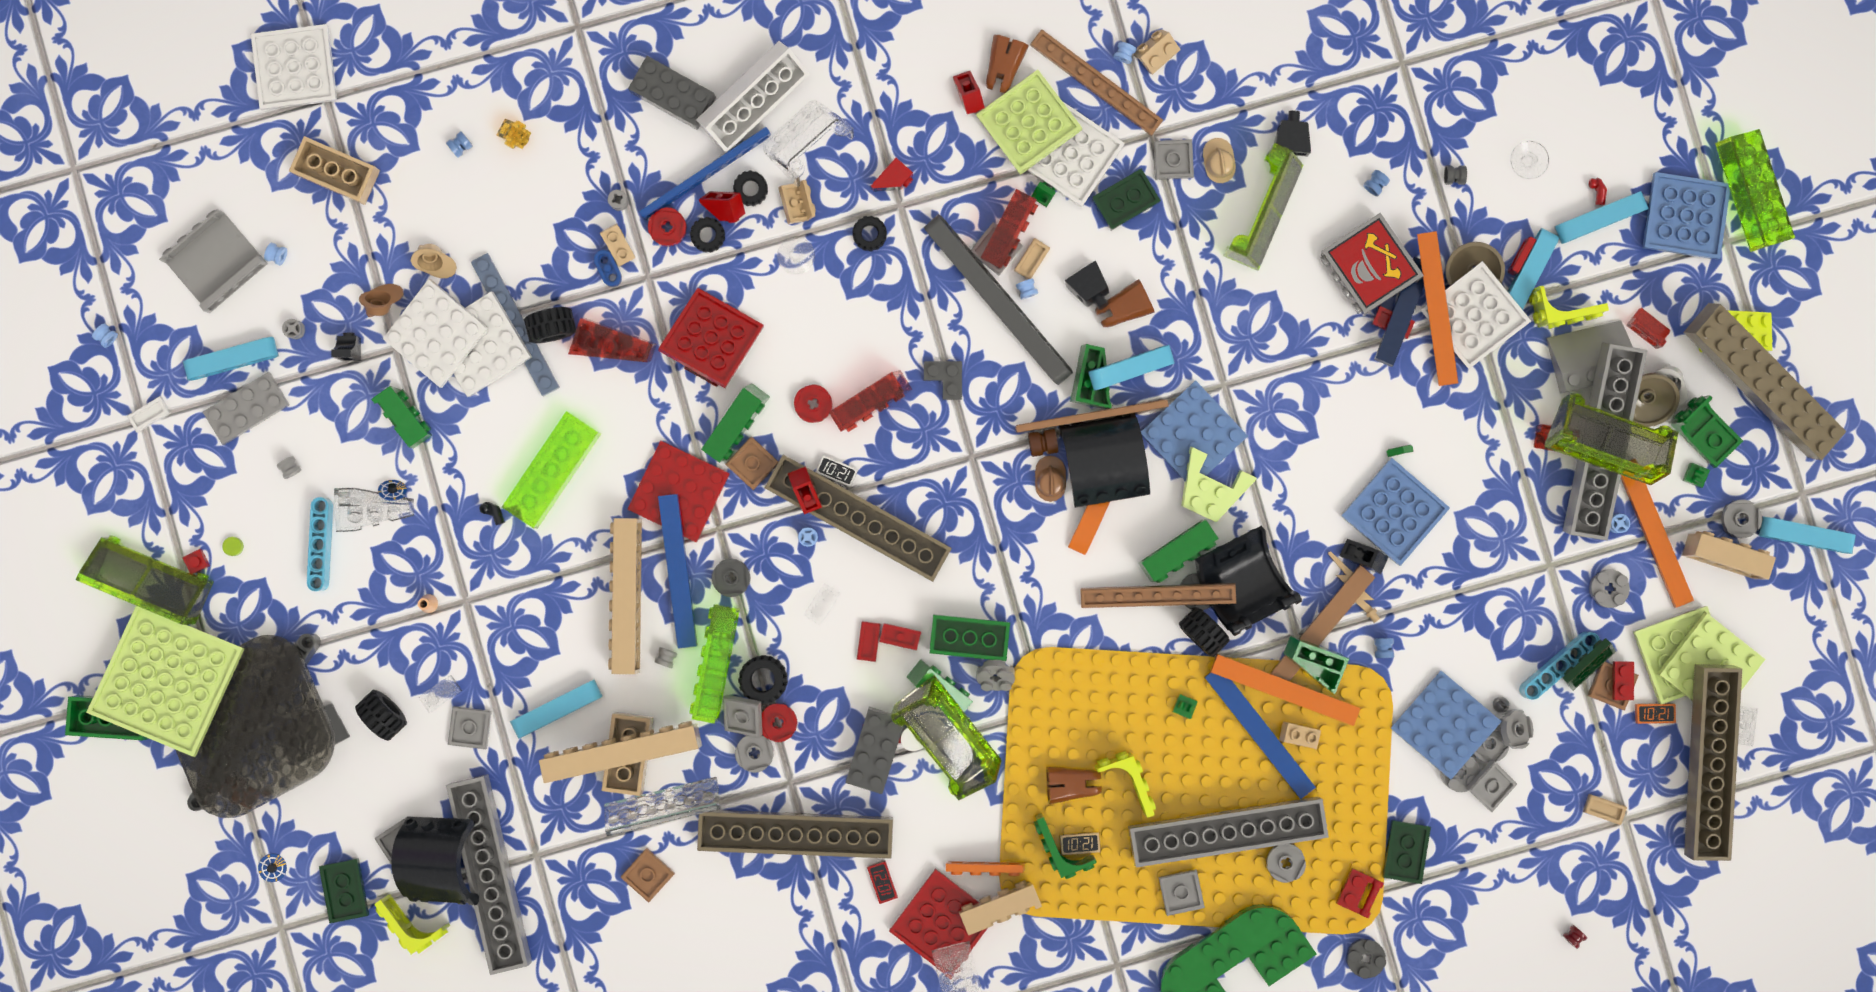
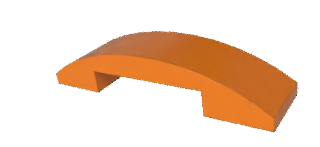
M1110 502L1087 505L1068 548L1086 555Z

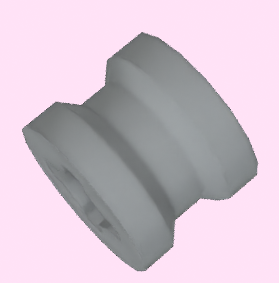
M613 190L608 195V203L614 210L622 211L627 208L629 200L623 191Z
M295 319L285 321L282 326V331L288 338L297 340L305 334L304 324Z
M294 456L286 458L277 464V468L283 472L282 476L284 479H288L302 470L300 466L296 465Z
M659 647V656L655 658L654 662L673 668V659L677 657V653Z

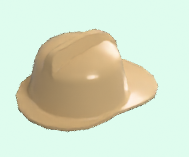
M1222 138L1209 140L1203 149L1207 176L1216 183H1225L1234 176L1236 169L1232 146L1227 140Z
M434 244L420 245L418 250L411 256V263L416 269L434 277L449 278L456 273L457 266L454 260L443 254L442 250Z

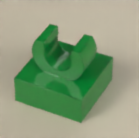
M1040 181L1031 198L1047 208L1056 191L1055 188L1052 187L1051 189L1048 187L1046 182L1042 183Z
M1690 463L1683 481L1703 488L1710 470Z
M1179 694L1172 712L1191 719L1198 701Z

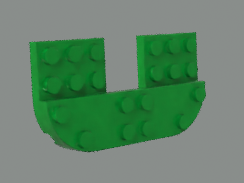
M1264 904L1253 905L1241 910L1226 920L1225 924L1196 944L1193 945L1192 943L1172 957L1163 969L1160 992H1226L1217 978L1248 957L1270 987L1317 954L1288 913L1278 907Z

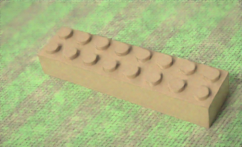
M614 518V522L610 524V533L613 534V542H610V553H613V561H610V573H613V580H610L609 590L613 594L612 600L609 601V611L612 612V619H609V631H612V639H609L608 646L609 650H612V658L608 660V669L611 670V674L640 673L642 519Z
M692 721L678 724L677 728H673V725L661 727L659 732L655 733L654 729L643 731L637 737H635L634 733L621 737L619 741H616V738L602 741L601 745H597V742L585 744L579 750L578 746L563 750L561 754H559V751L544 754V758L539 760L543 783L699 749L702 746L698 724H692Z

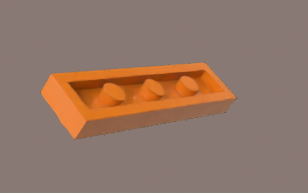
M948 861L946 863V872H951V875H962V872H970V875H982V872H989L991 876H1000L1001 873H1008L1009 876H1020V873L1025 871V863Z

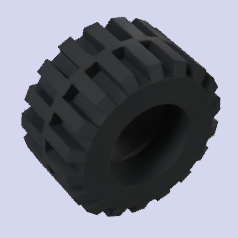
M569 307L544 309L531 313L524 318L528 339L531 343L552 342L567 338L577 332L572 310Z
M1194 607L1179 623L1182 631L1208 656L1215 657L1230 641L1225 631L1200 608Z
M756 656L748 660L739 672L738 683L740 684V691L742 690L745 698L761 701V704L774 702L786 690L788 684L786 668L778 659L772 656ZM760 668L770 670L775 678L774 685L767 691L756 689L752 683L754 672Z
M373 689L355 706L361 721L375 735L384 740H391L407 725L406 718L399 707L380 691Z

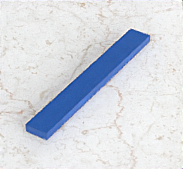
M767 127L763 128L640 210L639 213L644 220H647L659 209L665 208L770 138V131Z
M678 494L658 496L678 649L696 647L698 644Z
M1211 672L1204 678L1296 795L1302 799L1315 789L1314 784L1233 681Z

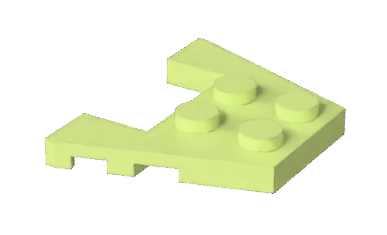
M1190 447L1189 463H1187L1186 469L1188 470L1187 478L1184 483L1181 506L1217 522L1257 478L1239 470L1231 488L1199 473L1208 454Z

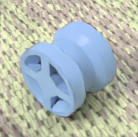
M1119 42L1118 51L1113 57L1120 62L1131 64L1132 54L1136 52V47L1125 42Z
M271 242L266 248L264 259L269 262L274 261L275 264L280 266L286 259L287 248L277 247L275 243Z
M1028 279L1016 284V288L1021 293V300L1039 293L1034 287V279Z
M105 323L101 324L92 334V338L100 341L104 348L109 347L118 336V333L111 331Z
M1614 514L1610 531L1613 533L1626 532L1630 527L1629 518L1624 514Z
M807 527L799 532L798 539L803 546L810 547L818 541V534L814 529Z

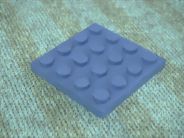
M1659 172L1653 173L1642 248L1719 260L1721 258L1731 184Z
M1194 381L1169 407L1164 409L1141 431L1142 436L1185 482L1190 447L1208 454L1199 472L1206 476L1248 437L1197 381Z
M1390 458L1341 516L1398 566H1401L1447 513L1450 507L1398 462Z
M1441 670L1391 729L1451 780L1502 721Z

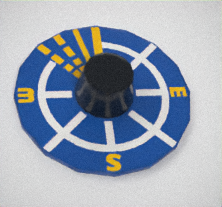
M398 480L384 481L378 487L379 496L389 501L399 500L407 493L406 485Z
M274 853L264 856L258 865V872L261 878L268 882L281 880L287 871L284 858Z

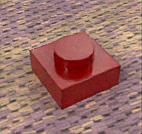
M202 549L182 557L190 575L210 567Z

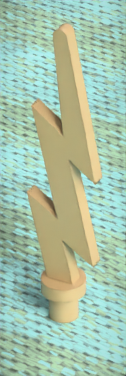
M1331 551L1328 552L1331 559L1345 574L1336 576L1345 583L1353 572ZM1364 591L1355 603L1375 623L1380 619L1376 613L1377 610L1364 601L1374 599Z

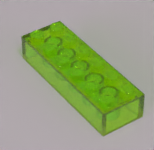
M1760 129L1731 136L1715 143L1750 252L1794 239L1795 235Z
M566 411L502 505V508L533 529H538L601 436V433Z
M714 604V607L709 609L708 619H711L710 626H706L704 638H707L705 646H702L701 657L704 658L703 663L698 666L697 676H700L699 683H695L693 691L696 699L695 702L691 703L689 714H692L693 720L713 724L719 720L740 608Z

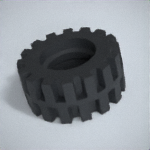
M749 170L737 176V179L734 180L733 190L734 192H740L744 205L756 206L766 199L768 185L762 175L756 171ZM748 181H754L759 186V190L754 196H747L743 193V185Z
M873 216L860 218L855 223L852 232L855 243L864 251L878 250L884 245L887 238V230L884 223L879 218ZM867 226H873L878 231L877 238L873 241H866L862 237V230Z
M709 217L699 218L691 227V241L698 250L711 253L715 250L717 251L720 246L722 247L725 241V231L721 223L716 219ZM706 227L713 228L716 233L715 239L709 243L703 242L700 239V232Z

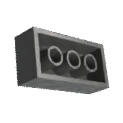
M646 56L628 88L631 94L696 130L700 127L696 119L713 104L716 98L714 92L649 56Z
M873 707L868 708L845 783L883 794L905 723V717Z

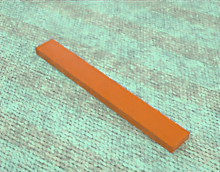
M1437 231L1417 234L1422 273L1424 275L1423 280L1439 386L1458 384Z
M1636 459L1626 461L1623 465L1621 480L1673 606L1677 608L1694 601L1637 461Z
M1219 654L1216 655L1210 670L1211 673L1352 726L1355 725L1361 709L1360 707Z

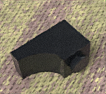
M343 333V336H337L334 349H331V357L341 361H361V338L355 336V333Z
M1350 539L1346 540L1340 553V557L1378 574L1382 573L1389 558L1380 550Z

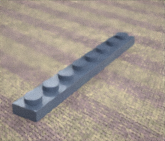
M486 253L471 261L487 294L491 291L495 293L532 355V358L524 363L541 395L544 397L559 389L560 386L537 343L529 342L524 319L490 255Z

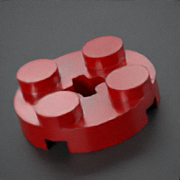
M661 208L648 221L650 236L661 246L669 247L679 244L686 235V221L683 215L676 209ZM667 222H670V226H673L669 232H665V229L662 228Z
M813 384L805 386L797 392L794 399V407L802 420L808 423L822 422L831 413L832 398L822 386ZM813 399H817L816 403L819 404L818 407L810 409L808 401H813Z
M780 703L766 707L762 712V735L774 742H783L792 737L798 723L793 709L786 704ZM776 717H778L779 720H783L781 728H778V726L773 725Z

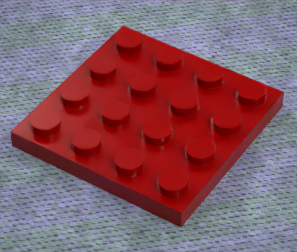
M697 288L661 343L658 351L719 386L726 388L761 333L764 325Z
M660 441L627 510L662 526L658 496L678 494L683 535L697 543L730 473Z
M935 868L889 929V932L951 978L988 928L971 935L967 934L959 911L966 904L972 903V905L980 902Z

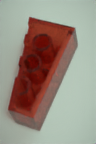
M1018 189L1015 190L981 259L1001 269L1003 266H1008L1012 258L1009 256L1012 249L1016 250L1021 241L1018 239L1021 232L1025 233L1030 223L1028 222L1030 215L1034 216L1039 206L1037 205V199Z
M580 318L568 354L651 362L657 344L593 320Z
M901 370L893 371L831 410L829 414L840 432L846 430L850 432L858 427L857 423L860 421H868L874 417L873 413L877 411L882 412L889 407L888 404L891 402H897L904 398L905 394L911 391L912 388Z

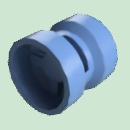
M462 131L456 134V138L446 142L457 158L463 155L464 150H469L473 147Z
M1375 170L1371 174L1372 178L1367 180L1363 186L1369 193L1378 197L1382 192V188L1388 185L1390 179L1381 171Z
M1394 638L1374 639V645L1377 648L1375 658L1395 657L1392 650Z

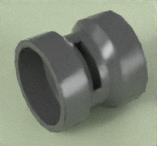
M1452 165L1445 166V185H1452L1454 182L1459 185L1466 184L1467 167L1465 165H1460L1456 168Z

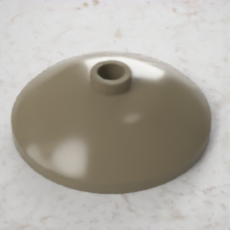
M1483 242L1465 243L1455 249L1447 261L1446 278L1448 284L1451 286L1481 261L1486 264L1502 284L1505 275L1503 258L1489 244Z
M1659 373L1642 375L1633 424L1642 427L1656 426L1667 421L1675 413L1680 402V393L1672 379Z

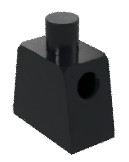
M1291 110L1288 114V120H1281L1278 125L1272 154L1308 157L1311 153L1308 122H1300V111Z
M1096 261L1065 280L1066 287L1086 307L1095 303L1098 309L1102 310L1109 304L1104 297L1109 293V289Z

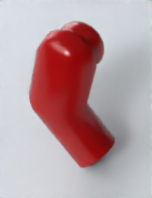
M1600 178L1590 179L1589 187L1591 189L1595 188L1597 192L1595 204L1605 205L1607 195L1605 184Z

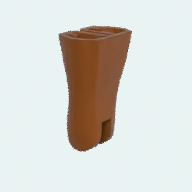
M993 35L986 78V87L993 90L996 78L1003 80L1000 93L1005 94L1009 90L1029 45L1014 39L1010 42V38L1005 36Z
M1139 279L1107 300L1109 304L1105 308L1099 310L1097 307L1095 309L1097 315L1111 310L1113 316L1107 317L1100 322L1103 327H1112L1155 313Z
M1047 767L1046 769L1049 804L1091 797L1102 793V786H1087L1086 781L1101 779V772L1062 767Z

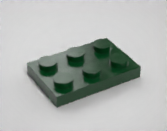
M1142 168L1092 197L1093 202L1111 231L1161 202Z
M1606 638L1603 641L1599 640L1594 644L1593 650L1589 654L1585 653L1579 658V663L1574 668L1571 666L1564 672L1563 680L1568 687L1574 691L1616 652L1611 642Z
M1391 820L1383 878L1422 884L1431 830L1430 826Z
M359 858L319 866L329 924L368 916L369 910Z

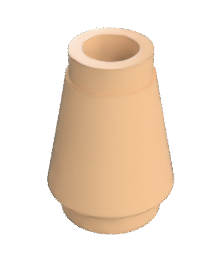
M426 594L418 601V607L425 613H432L438 607V600L434 595Z

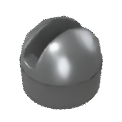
M1497 697L1493 701V708L1497 712H1506L1509 709V701L1504 697ZM1501 701L1506 707L1503 708L1498 702Z

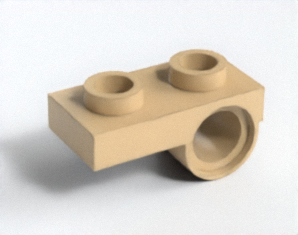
M617 223L600 232L619 267L636 258Z
M1283 721L1279 740L1317 749L1321 730Z

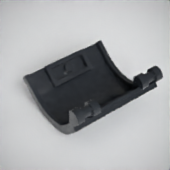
M1130 413L1129 416L1122 417V415L1114 418L1080 424L1072 423L1071 426H1059L1069 467L1075 508L1151 495L1146 453L1135 413Z
M1262 525L1195 559L1200 584L1236 583V604H1210L1218 619L1233 636L1240 634V631L1252 628L1254 623L1282 609H1289L1290 605L1294 603L1297 605L1302 602L1300 594L1292 590L1278 572L1268 549L1266 530Z
M407 816L396 835L391 857L393 878L403 897H407L411 902L420 900L421 902H449L461 905L466 903L469 905L478 904L479 895L469 892L461 873L462 849L475 825L472 819Z

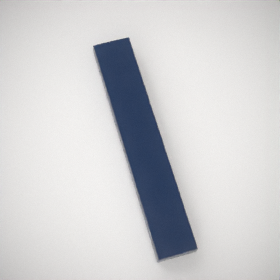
M1414 257L1413 261L1422 272L1421 259ZM1423 278L1400 291L1374 360L1390 367L1394 366L1424 287Z

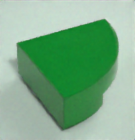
M1410 444L1388 449L1387 456L1391 457L1414 452L1413 446Z

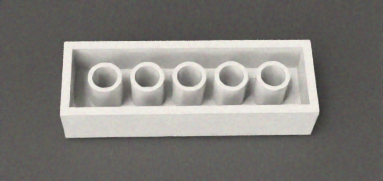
M778 41L703 112L696 121L714 142L727 153L791 93L809 73L792 51Z

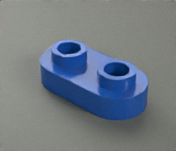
M607 250L598 251L594 256V263L603 282L609 287L618 286L622 281V274L615 259ZM606 257L608 259L607 263L602 264V258ZM612 274L616 275L614 281L609 279Z

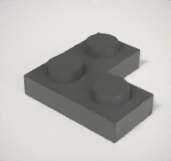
M924 361V381H943V400H962V361Z

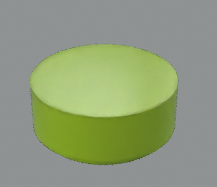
M229 537L224 540L222 548L225 554L238 556L242 553L244 545L241 539Z

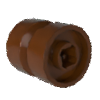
M1055 428L1044 430L1043 434L1037 431L1028 433L1032 457L1041 456L1044 452L1047 454L1059 453Z

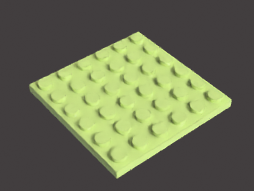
M136 605L86 713L196 757L243 654L244 648Z

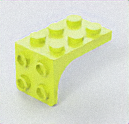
M1544 286L1534 288L1529 297V302L1534 308L1533 320L1538 328L1548 326L1549 329L1565 325V322H1567V325L1585 319L1589 321L1602 317L1604 312L1609 311L1608 303L1572 311H1559L1548 302Z
M1727 310L1767 351H1773L1771 313Z
M1124 751L1116 754L1114 759L1104 758L1097 761L1098 764L1094 767L1098 773L1111 768L1126 770L1132 779L1143 813L1147 818L1155 815L1153 810H1156L1155 803L1151 796L1148 797L1147 792L1150 791L1147 781L1141 778L1140 773H1143L1141 764L1138 760H1135L1131 753Z
M391 894L374 904L377 914L381 918L384 917L388 923V929L398 936L399 944L402 948L407 949L411 955L416 951L418 954L433 944L431 940L436 942L448 933L447 928L451 926L447 923L439 930L431 933L416 929Z

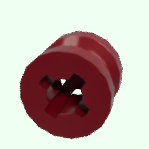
M1574 925L1570 927L1568 933L1563 934L1564 939L1576 949L1580 947L1582 941L1588 939Z

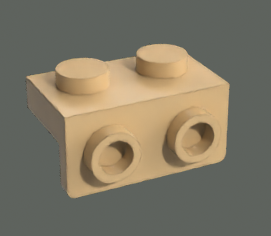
M1160 29L1155 31L1147 42L1140 44L1133 55L1140 59L1147 71L1153 75L1181 49L1169 32Z
M802 180L799 183L782 185L778 188L788 224L809 221L815 217L816 209L810 197L811 190L806 180Z

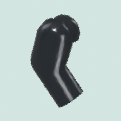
M484 502L480 505V512L493 516L496 526L505 523L498 505L491 502Z

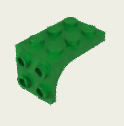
M1711 395L1694 397L1687 403L1689 407L1685 411L1681 410L1673 417L1675 420L1671 425L1713 468H1717L1743 440L1709 405V402L1712 400Z
M1043 814L1035 815L1036 821H1034V825L1038 835L1043 834L1044 839H1041L1044 849L1046 853H1051L1052 856L1049 857V861L1053 870H1058L1061 878L1069 879L1077 875L1076 872L1079 870L1088 871L1094 868V864L1097 863L1094 855L1080 860H1070L1062 856L1055 845Z

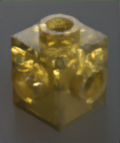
M504 119L496 136L505 140L504 144L512 149H515V147L523 149L529 141L531 132L526 130V125L516 120V122Z

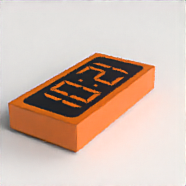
M1673 703L1635 704V723H1676V705Z

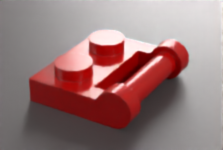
M1351 868L1336 904L1369 919L1371 907L1380 888H1383L1384 883ZM1369 882L1373 886L1363 908H1359L1357 906Z

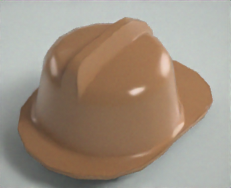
M384 284L361 294L359 302L364 306L368 317L384 316L390 311L391 305L399 301L404 293L403 289L398 285Z
M1055 456L1043 457L1039 460L1035 469L1036 492L1045 501H1057L1063 496L1066 489L1065 465Z

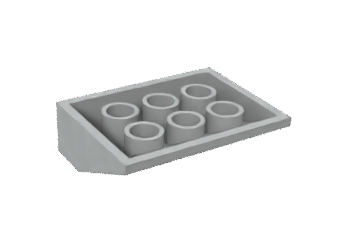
M1622 321L1546 338L1560 394L1593 386L1602 342L1633 347Z

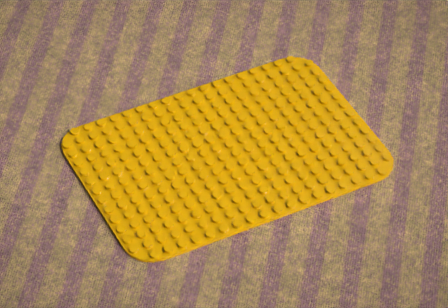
M1061 647L1034 649L1024 655L1014 667L1015 681L1009 690L1000 862L1025 863V871L1020 873V876H1009L1008 873H1001L999 876L1001 890L1004 888L1011 890L1015 888L1016 883L1024 880L1026 883L1031 882L1042 907L1035 909V906L1029 907L1030 910L1025 914L1035 917L1221 927L1225 924L1226 920L1249 906L1264 904L1278 907L1288 913L1301 932L1341 935L1358 933L1371 925L1380 913L1384 885L1383 888H1380L1371 907L1369 919L1336 904L1351 868L1384 883L1382 875L1386 853L1393 717L1391 690L1384 678L1371 668L1347 664L1335 694L1325 689L1301 668L1290 680L1293 683L1360 707L1361 709L1354 726L1233 681L1278 740L1283 721L1321 730L1317 749L1280 741L1316 787L1302 799L1318 796L1323 799L1329 838L1291 843L1302 851L1306 868L1299 879L1283 883L1273 878L1266 868L1267 855L1275 846L1143 867H1135L1133 862L1128 826L1300 799L1204 678L1210 673L1215 657ZM1227 657L1270 673L1280 661ZM1179 694L1198 701L1191 719L1172 712ZM1126 751L1131 753L1135 760L1140 762L1143 773H1140L1141 778L1147 781L1150 790L1147 792V795L1153 799L1156 810H1153L1154 816L1149 818L1145 816L1130 774L1121 768H1111L1102 771L1101 779L1086 780L1087 786H1102V793L1091 797L1049 804L1046 769L1047 767H1062L1096 771L1094 766L1098 764L1097 761L1104 758L1114 759L1116 754ZM1043 814L1060 854V835L1099 832L1100 852L1062 855L1070 860H1080L1094 855L1097 861L1094 864V868L1088 871L1079 870L1076 872L1077 875L1069 879L1061 878L1058 870L1054 871L1049 861V857L1052 856L1051 853H1046L1041 841V839H1044L1043 834L1038 835L1034 825V821H1036L1035 815ZM1289 858L1282 859L1283 868L1291 865ZM1196 869L1205 908L1167 916L1158 877ZM1368 882L1357 907L1363 908L1373 884Z

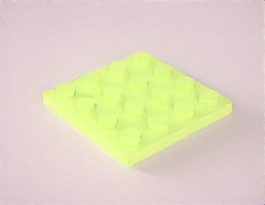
M1039 70L1033 72L976 114L1020 175L1083 130Z
M1703 606L1633 631L1659 704L1685 696L1657 673L1705 612L1710 615L1708 606Z
M1704 612L1657 674L1693 701L1695 664L1734 665L1742 668V691L1766 659L1708 613Z

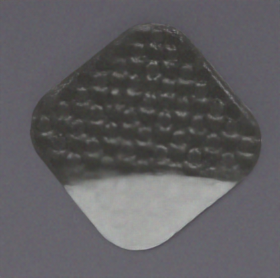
M262 635L240 645V647L244 648L243 654L196 757L176 750L196 801L207 813L219 818H236L253 811L319 775L332 758L335 747V734L301 652L291 641L283 637Z

